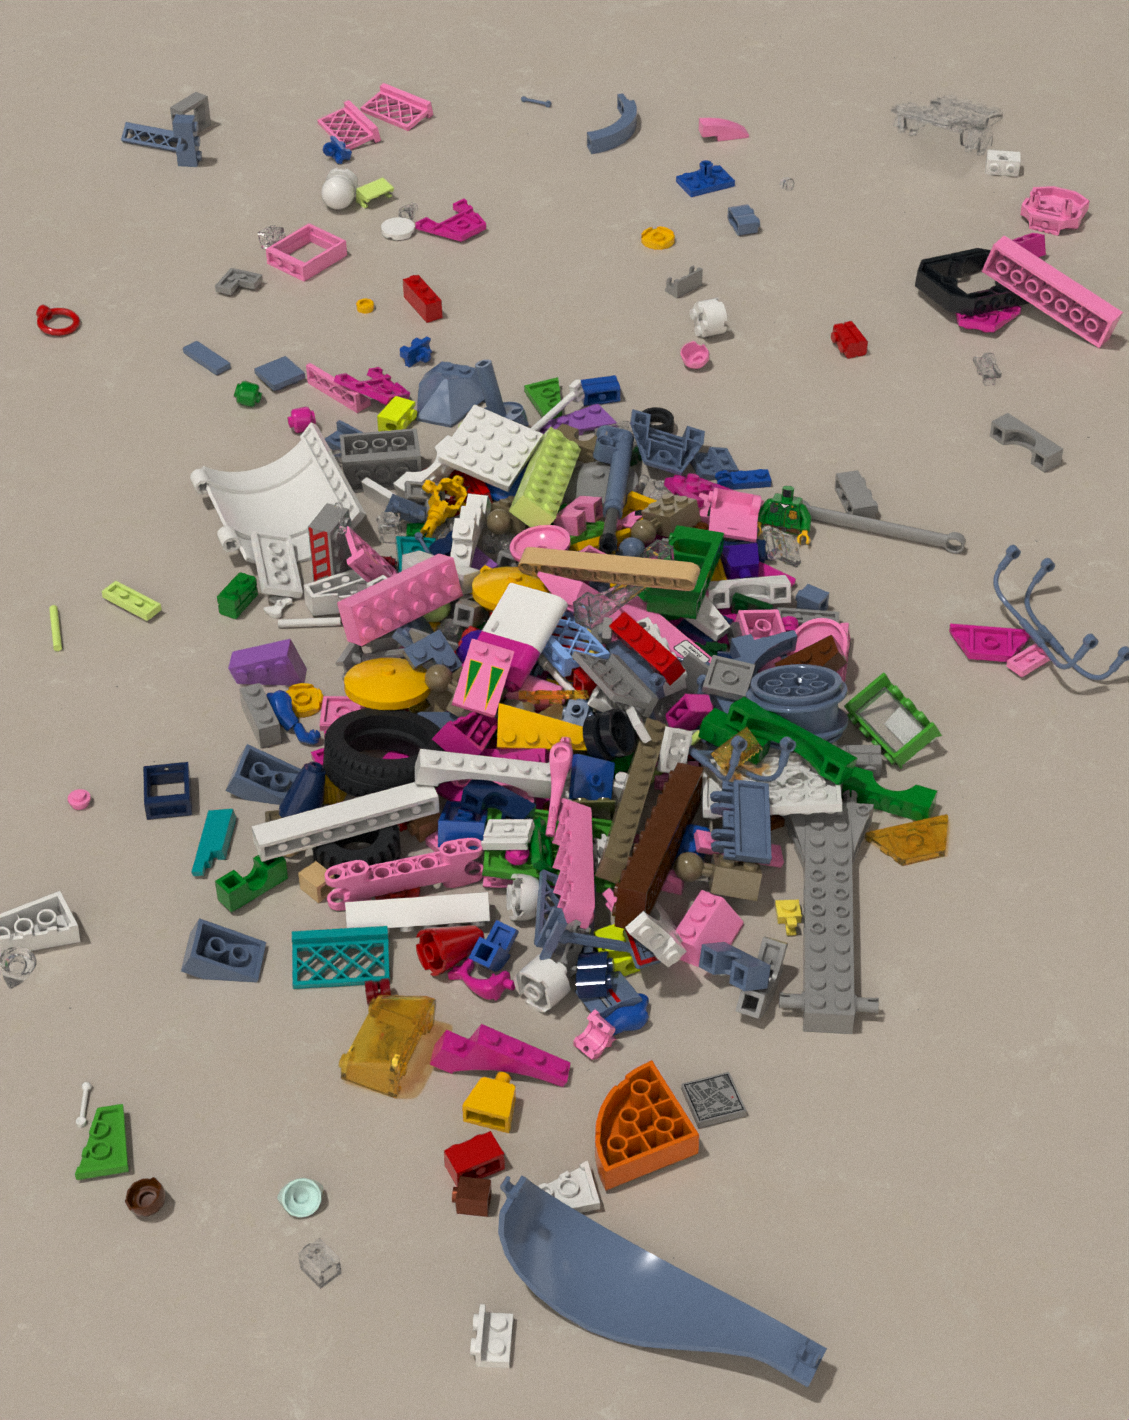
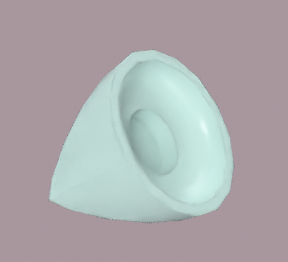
M298 1178L286 1184L280 1190L277 1199L289 1214L296 1217H307L319 1208L322 1200L323 1186L318 1181L310 1178Z

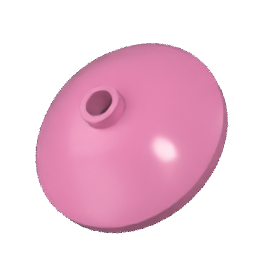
M534 526L520 532L513 538L510 543V552L512 557L520 562L524 549L527 547L568 551L571 539L569 533L559 526Z
M816 618L803 623L795 630L797 634L796 650L787 653L788 657L833 635L840 644L846 658L849 640L847 633L839 623L828 618Z

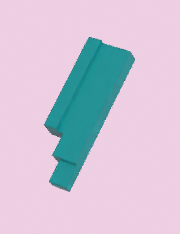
M233 809L208 810L191 871L193 876H204L206 868H211L214 858L218 860L226 859L237 818Z

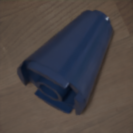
M311 761L304 764L279 806V815L282 818L324 807L326 771L320 763Z

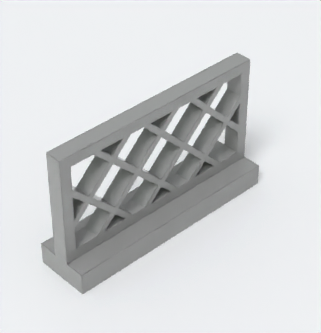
M574 651L571 657L611 701L631 705L642 716H650L659 698L618 655L611 654L609 660Z

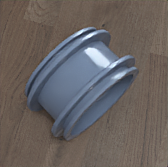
M806 664L769 668L752 678L749 689L746 692V698L757 703L763 709L774 712L829 743L837 741L848 726L847 714L838 708V703L847 696V685L842 681L841 676L837 672L829 668ZM771 741L770 748L782 750L779 743Z

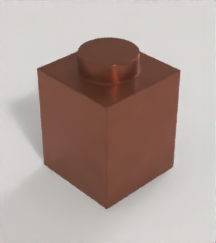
M460 1176L458 1187H453L452 1203H456V1213L488 1217L492 1197L491 1180Z

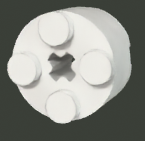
M719 298L698 301L694 304L693 309H690V317L694 320V331L697 337L701 336L704 338L726 332L727 326L724 327V321H727V313L724 304L718 302Z
M538 954L515 975L514 985L519 995L524 993L528 998L525 1002L530 1007L543 1013L554 1007L571 991V987L566 976V967L562 963H555L551 959L540 960V954Z

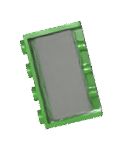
M884 672L844 705L848 711L847 716L853 725L858 723L860 725L858 728L866 738L870 736L873 739L871 741L873 745H880L881 750L885 752L884 757L891 765L896 763L901 769L903 764L935 737L942 736L933 722L930 723L922 711H918L914 703L909 698H906L896 685L894 686Z

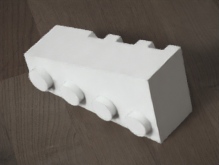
M60 891L0 914V957L80 942L78 924Z

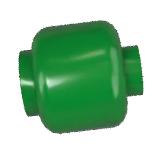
M242 381L241 384H237L234 397L238 404L253 407L255 403H260L262 392H259L260 387L258 384Z

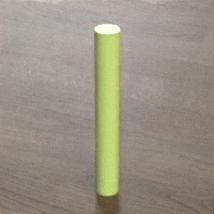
M51 605L49 611L54 651H61L58 608L56 605Z

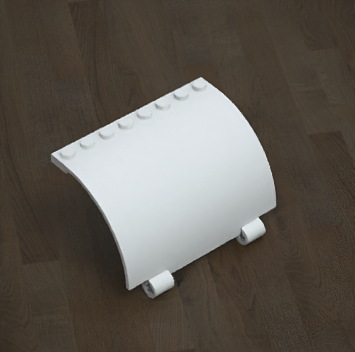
M311 422L300 436L301 441L290 452L266 466L241 472L218 471L203 466L201 469H196L191 473L190 479L196 492L202 495L209 494L223 523V527L217 532V537L226 552H234L239 548L246 561L256 564L250 537L252 531L291 536L296 562L299 564L311 560L308 526L326 503L349 509L350 527L352 530L362 521L366 513L316 424Z

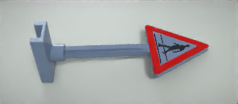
M556 907L552 908L535 943L536 947L543 948L539 956L540 960L550 959L558 943H574L629 952L637 969L661 963L652 951L631 936L626 929L623 930L626 942L569 932L568 929H565L567 922L562 908Z

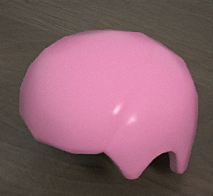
M692 341L681 348L680 355L683 363L688 368L699 369L707 364L710 353L704 344L701 346Z

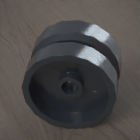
M614 708L604 711V713L588 716L584 720L582 728L583 739L591 757L612 761L615 758L629 756L634 752L636 734L624 710Z

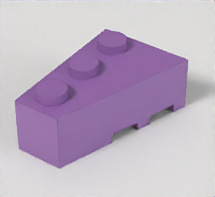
M291 639L233 651L228 668L237 684L260 683L261 685L292 686L304 683L307 668Z

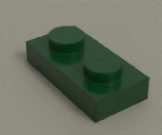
M736 592L732 596L731 613L737 614L738 610H773V605Z

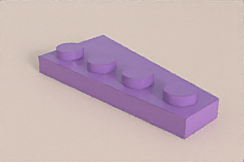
M595 404L552 419L538 432L544 435L550 426L557 429L563 423L579 429V435H583V432L590 430L596 433L597 429L603 425L617 428V422L599 404Z

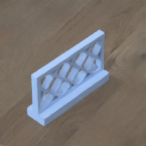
M566 610L563 616L568 620L560 619L557 624L564 626V628L556 627L553 632L560 634V636L551 635L542 651V654L563 677L570 676L573 668L580 667L571 657L574 651L603 659H608L610 655L589 630L572 613ZM568 627L577 629L578 632H577V631H573V630H568ZM564 636H569V637H574L575 639L572 640V639H567V638H563V637H564ZM579 639L588 640L589 643L581 642V641H578V640H579ZM561 644L568 645V646H571V647H570V648H566V647H563ZM575 647H578V648H583V649H586V650H585V651H580V650H575L574 648H575ZM592 650V651H596V652H599V653L594 654V653H589V651Z

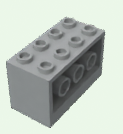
M417 428L340 435L342 469L354 493L364 492L361 481L366 477L387 490H395L393 483L407 471H422Z

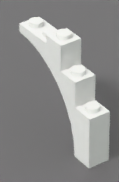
M468 494L466 506H461L460 518H455L450 557L454 558L455 566L471 567L480 534L484 528H487L486 519L492 505L488 496Z
M658 901L650 916L643 911L625 927L631 936L652 951L657 959L668 968L678 962L681 956L687 952L681 944L682 938L676 932L677 926Z

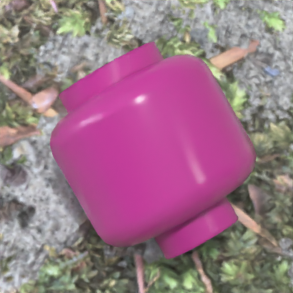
M309 407L292 409L291 416L287 417L289 428L293 427L296 433L304 432L311 422L316 424L314 411L310 410Z

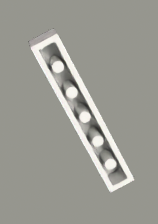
M488 892L345 902L347 928L388 926V933H390V928L400 927V932L414 931V926H423L425 929L438 928L439 924H447V927L461 926V923L471 922V925L485 926V921H490Z

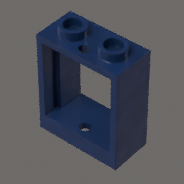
M188 762L143 766L144 807L147 820L192 815L191 776ZM184 782V794L152 797V785Z

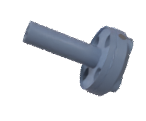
M486 359L477 362L475 368L487 406L484 409L528 427L529 422L523 406L517 402H503L492 361Z

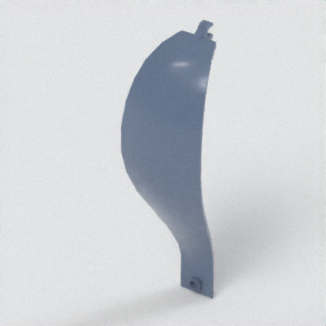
M506 1176L500 1189L505 1193L507 1199L500 1210L498 1234L504 1254L516 1274L533 1293L560 1315L590 1332L617 1342L648 1348L718 1352L750 1357L770 1365L806 1387L811 1383L827 1350L824 1346L633 1244L553 1197L526 1177L521 1176L516 1185L510 1182L509 1176Z

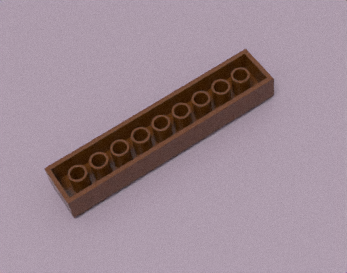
M678 762L675 769L670 770L668 782L664 783L662 794L658 795L657 805L652 808L651 818L646 820L645 831H641L639 843L634 845L633 856L628 857L626 869H623L621 872L620 883L617 882L615 884L613 896L617 897V902L614 903L612 909V916L615 917L614 927L626 929L625 927L643 911L649 916L651 915L676 860L687 825L692 824L700 807L703 767Z

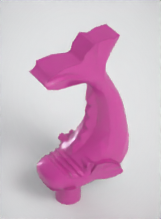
M469 957L463 962L462 966H455L448 973L449 980H463L471 991L488 1000L494 999L497 1001L505 989L512 991L515 989L514 981L511 980L508 971H502L498 975L493 973L489 979L471 977L469 974L474 969L475 964Z

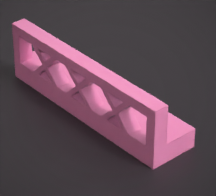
M311 363L306 365L307 381L311 386L356 413L371 406V401L366 396L335 383V377Z

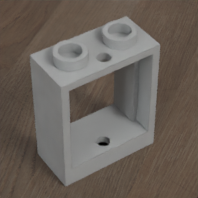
M195 92L171 106L170 112L173 122L176 114L185 115L193 109L195 120L199 125L197 132L199 133L211 125L208 96Z

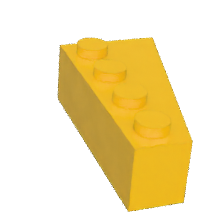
M499 703L497 749L545 748L550 751L554 744L561 741L562 737L571 738L573 754H587L583 739V726Z

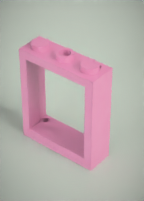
M312 224L305 225L266 248L267 264L304 282L347 256L346 240ZM309 242L327 249L306 263L289 255Z

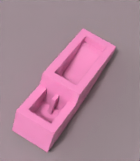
M699 118L698 130L702 137L715 136L717 141L749 138L745 127L738 123L720 118Z

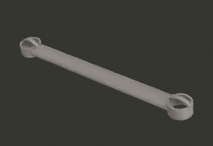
M803 500V504L807 506L812 520L944 547L952 554L961 553L966 543L965 537L958 532H951L949 534L938 533L810 506L808 502ZM949 540H957L961 543V546H953Z

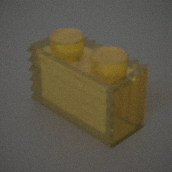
M745 727L735 735L743 737L748 743L747 748L741 753L738 767L744 764V761H748V758L751 759L752 756H755V753H759V750L762 751L763 749L748 727ZM735 736L710 753L726 774L730 768L729 762L733 751L731 741Z

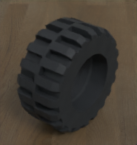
M392 825L313 847L314 862L317 861L324 868L328 869L332 866L354 860L365 861L368 866L401 859L398 825ZM353 842L372 844L359 850L341 848ZM334 874L335 879L339 878L340 875Z

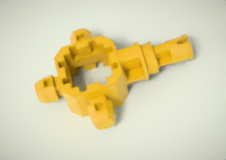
M456 475L452 480L450 478H443L438 486L435 485V482L427 479L423 484L422 489L426 493L432 494L428 501L430 509L427 512V521L420 530L423 536L427 532L426 538H431L437 526L443 524L447 518L454 517L457 511L461 512V506H466L467 502L464 503L463 501L467 496V492L462 486L464 479L461 476ZM446 490L450 496H456L455 500L457 502L455 506H448L446 501H440L439 492Z

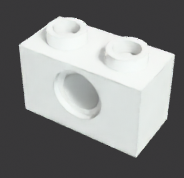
M987 150L985 174L1019 176L1020 152Z

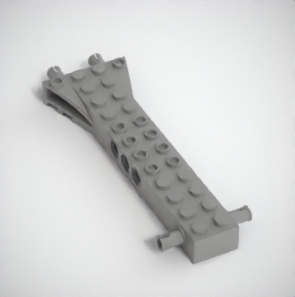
M849 790L843 793L842 812L832 814L823 812L809 815L800 813L782 816L785 819L789 838H792L794 842V849L804 869L802 994L780 992L779 1008L801 1009L803 1011V1032L853 1034L856 1012L878 1014L879 998L857 997L854 994L852 866L859 853L860 845L864 842L866 832L872 824L874 804L857 803V793L854 790L851 792L852 797L849 796Z

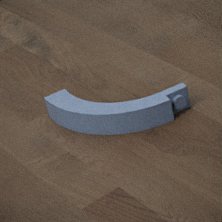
M623 93L617 94V109L621 114V118L608 127L587 132V148L591 154L613 149L626 142L633 135L637 124V106L634 100L629 101Z

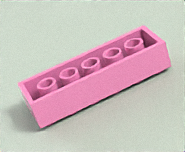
M437 554L337 602L347 641L363 646L462 597L463 594L454 558Z

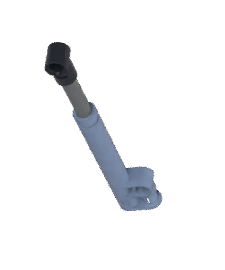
M603 425L596 432L597 439L593 457L597 461L611 465L603 507L605 523L603 534L599 538L598 550L605 554L616 555L617 524L623 515L634 436L628 430Z

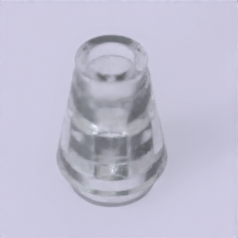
M410 203L399 209V217L412 221L418 211V205Z

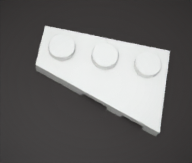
M706 595L696 620L684 618L714 641L727 634L730 628L728 622Z
M588 1160L580 1164V1168L570 1173L566 1171L551 1183H542L538 1186L580 1213L600 1209V1201Z

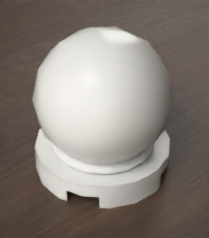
M335 168L331 170L322 186V200L332 209L338 210L348 207L353 201L356 189L359 188L356 175L349 169Z

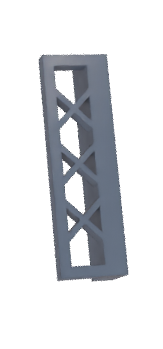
M129 122L125 123L121 137L122 142L174 152L177 151L179 144H187V141L183 138L174 137L172 130ZM128 132L135 134L131 139L127 138ZM145 136L150 138L146 141H142L140 137ZM155 139H161L165 141H163L160 144H157L155 142ZM169 142H177V146L171 147Z

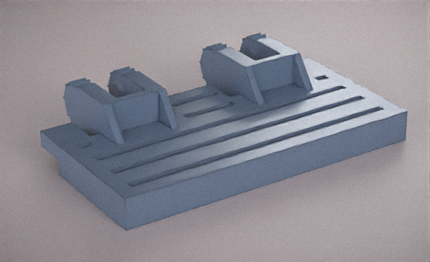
M734 779L733 782L722 781V791H713L710 794L711 801L715 802L710 805L711 813L722 815L723 829L716 828L711 831L712 839L716 840L711 843L712 851L723 853V859L770 865L772 854L769 783Z

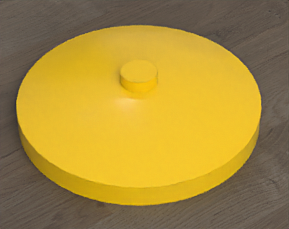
M518 567L489 569L477 575L472 582V596L474 600L492 611L496 608L510 583L552 594L538 576L526 575L519 571Z
M401 658L367 660L353 666L344 677V691L347 697L356 704L371 709L397 710L408 708L425 700L431 692L425 683L427 669L420 666L413 670L409 662Z

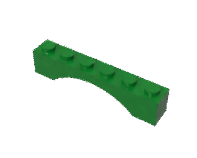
M742 697L730 705L725 721L727 725L742 733L766 738L779 744L782 738L790 737L796 742V747L793 751L806 759L822 777L837 785L851 777L858 759L857 757L774 712L763 709L746 697Z

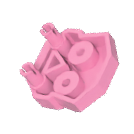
M1055 186L1033 187L1030 192V198H1026L1022 203L1020 215L1029 221V229H1038V231H1045L1044 233L1048 234L1051 232L1052 235L1058 236L1062 229H1077L1082 218L1088 211L1090 201L1076 191Z

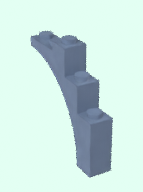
M792 630L754 640L752 634L738 636L731 639L730 655L733 660L754 664V676L758 670L771 660L795 651L797 634ZM713 694L709 695L713 709L717 708L727 714L730 705L737 701Z

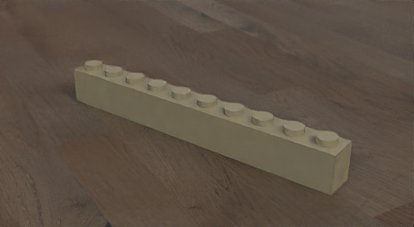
M648 717L644 725L652 740L643 743L640 737H638L595 875L615 884L619 882L621 872L626 867L660 753L665 726H668Z

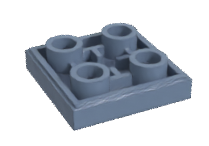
M286 356L254 368L255 374L273 391L281 390L283 387L295 384L305 378V372Z

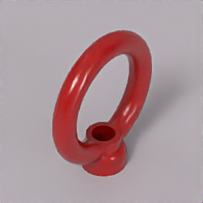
M43 304L36 311L38 328L49 335H68L77 330L80 325L79 316L70 309H50ZM53 315H65L70 317L73 323L66 328L55 329L46 326L44 320H50Z

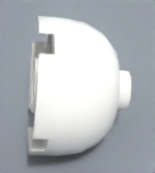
M513 874L511 879L515 880H513L512 884H508L506 892L507 911L512 909L514 915L509 916V918L513 921H527L536 917L539 880L527 874Z

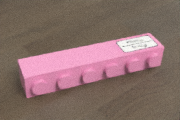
M629 588L610 598V602L621 613L625 611L636 622L649 617L653 624L656 623L660 630L661 638H666L670 652H675L677 657L685 658L688 653H693L703 662H711V656L659 613L648 612L647 603Z

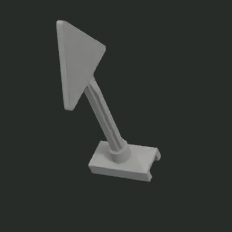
M411 628L409 631L413 643L430 635ZM447 640L453 651L459 647L458 643ZM349 642L336 661V666H343L345 673L341 678L344 681L346 673L353 666L376 658H405L402 653L405 648L364 653L360 645ZM431 660L422 666L428 670L434 663Z

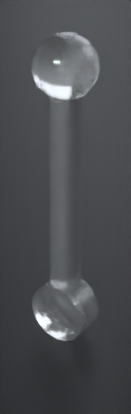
M336 502L335 508L338 512L340 524L338 532L341 535H345L347 528L344 527L341 511L343 505L341 502Z

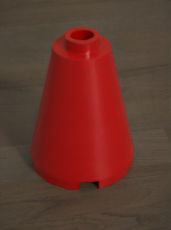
M475 925L425 928L420 930L416 937H420V944L416 945L418 959L425 970L430 969L433 972L430 975H440L468 957L479 937L484 938V933Z

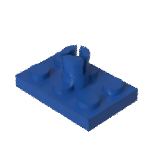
M708 160L700 162L699 170L676 176L677 184L690 197L735 186V180L720 165L713 166V163Z

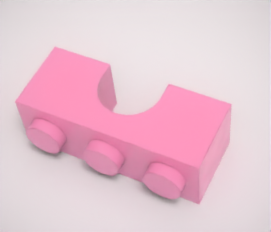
M579 496L557 513L554 525L565 529L571 536H579L586 530V522L595 523L603 517L602 497Z

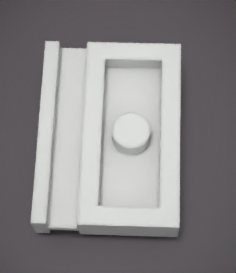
M489 819L483 835L484 840L481 841L483 850H527V844L531 840L535 827L533 819Z

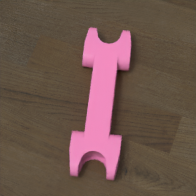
M476 838L451 840L441 844L440 851L370 866L362 860H354L332 866L325 872V882L328 886L337 889L328 894V906L333 910L343 911L346 910L345 902L370 901L371 897L442 883L447 888H456L478 882L484 877L482 876L483 865L472 860L477 859L483 854L481 841ZM470 846H477L478 849H476V850H471V849H468V847H470ZM474 869L480 871V872L477 873V874H471V873H469V871L474 870ZM334 874L340 875V877L337 879L329 878L331 875ZM336 898H340V899H342L343 901H342V902H339V903H335V902H333L332 900H333V899H336Z

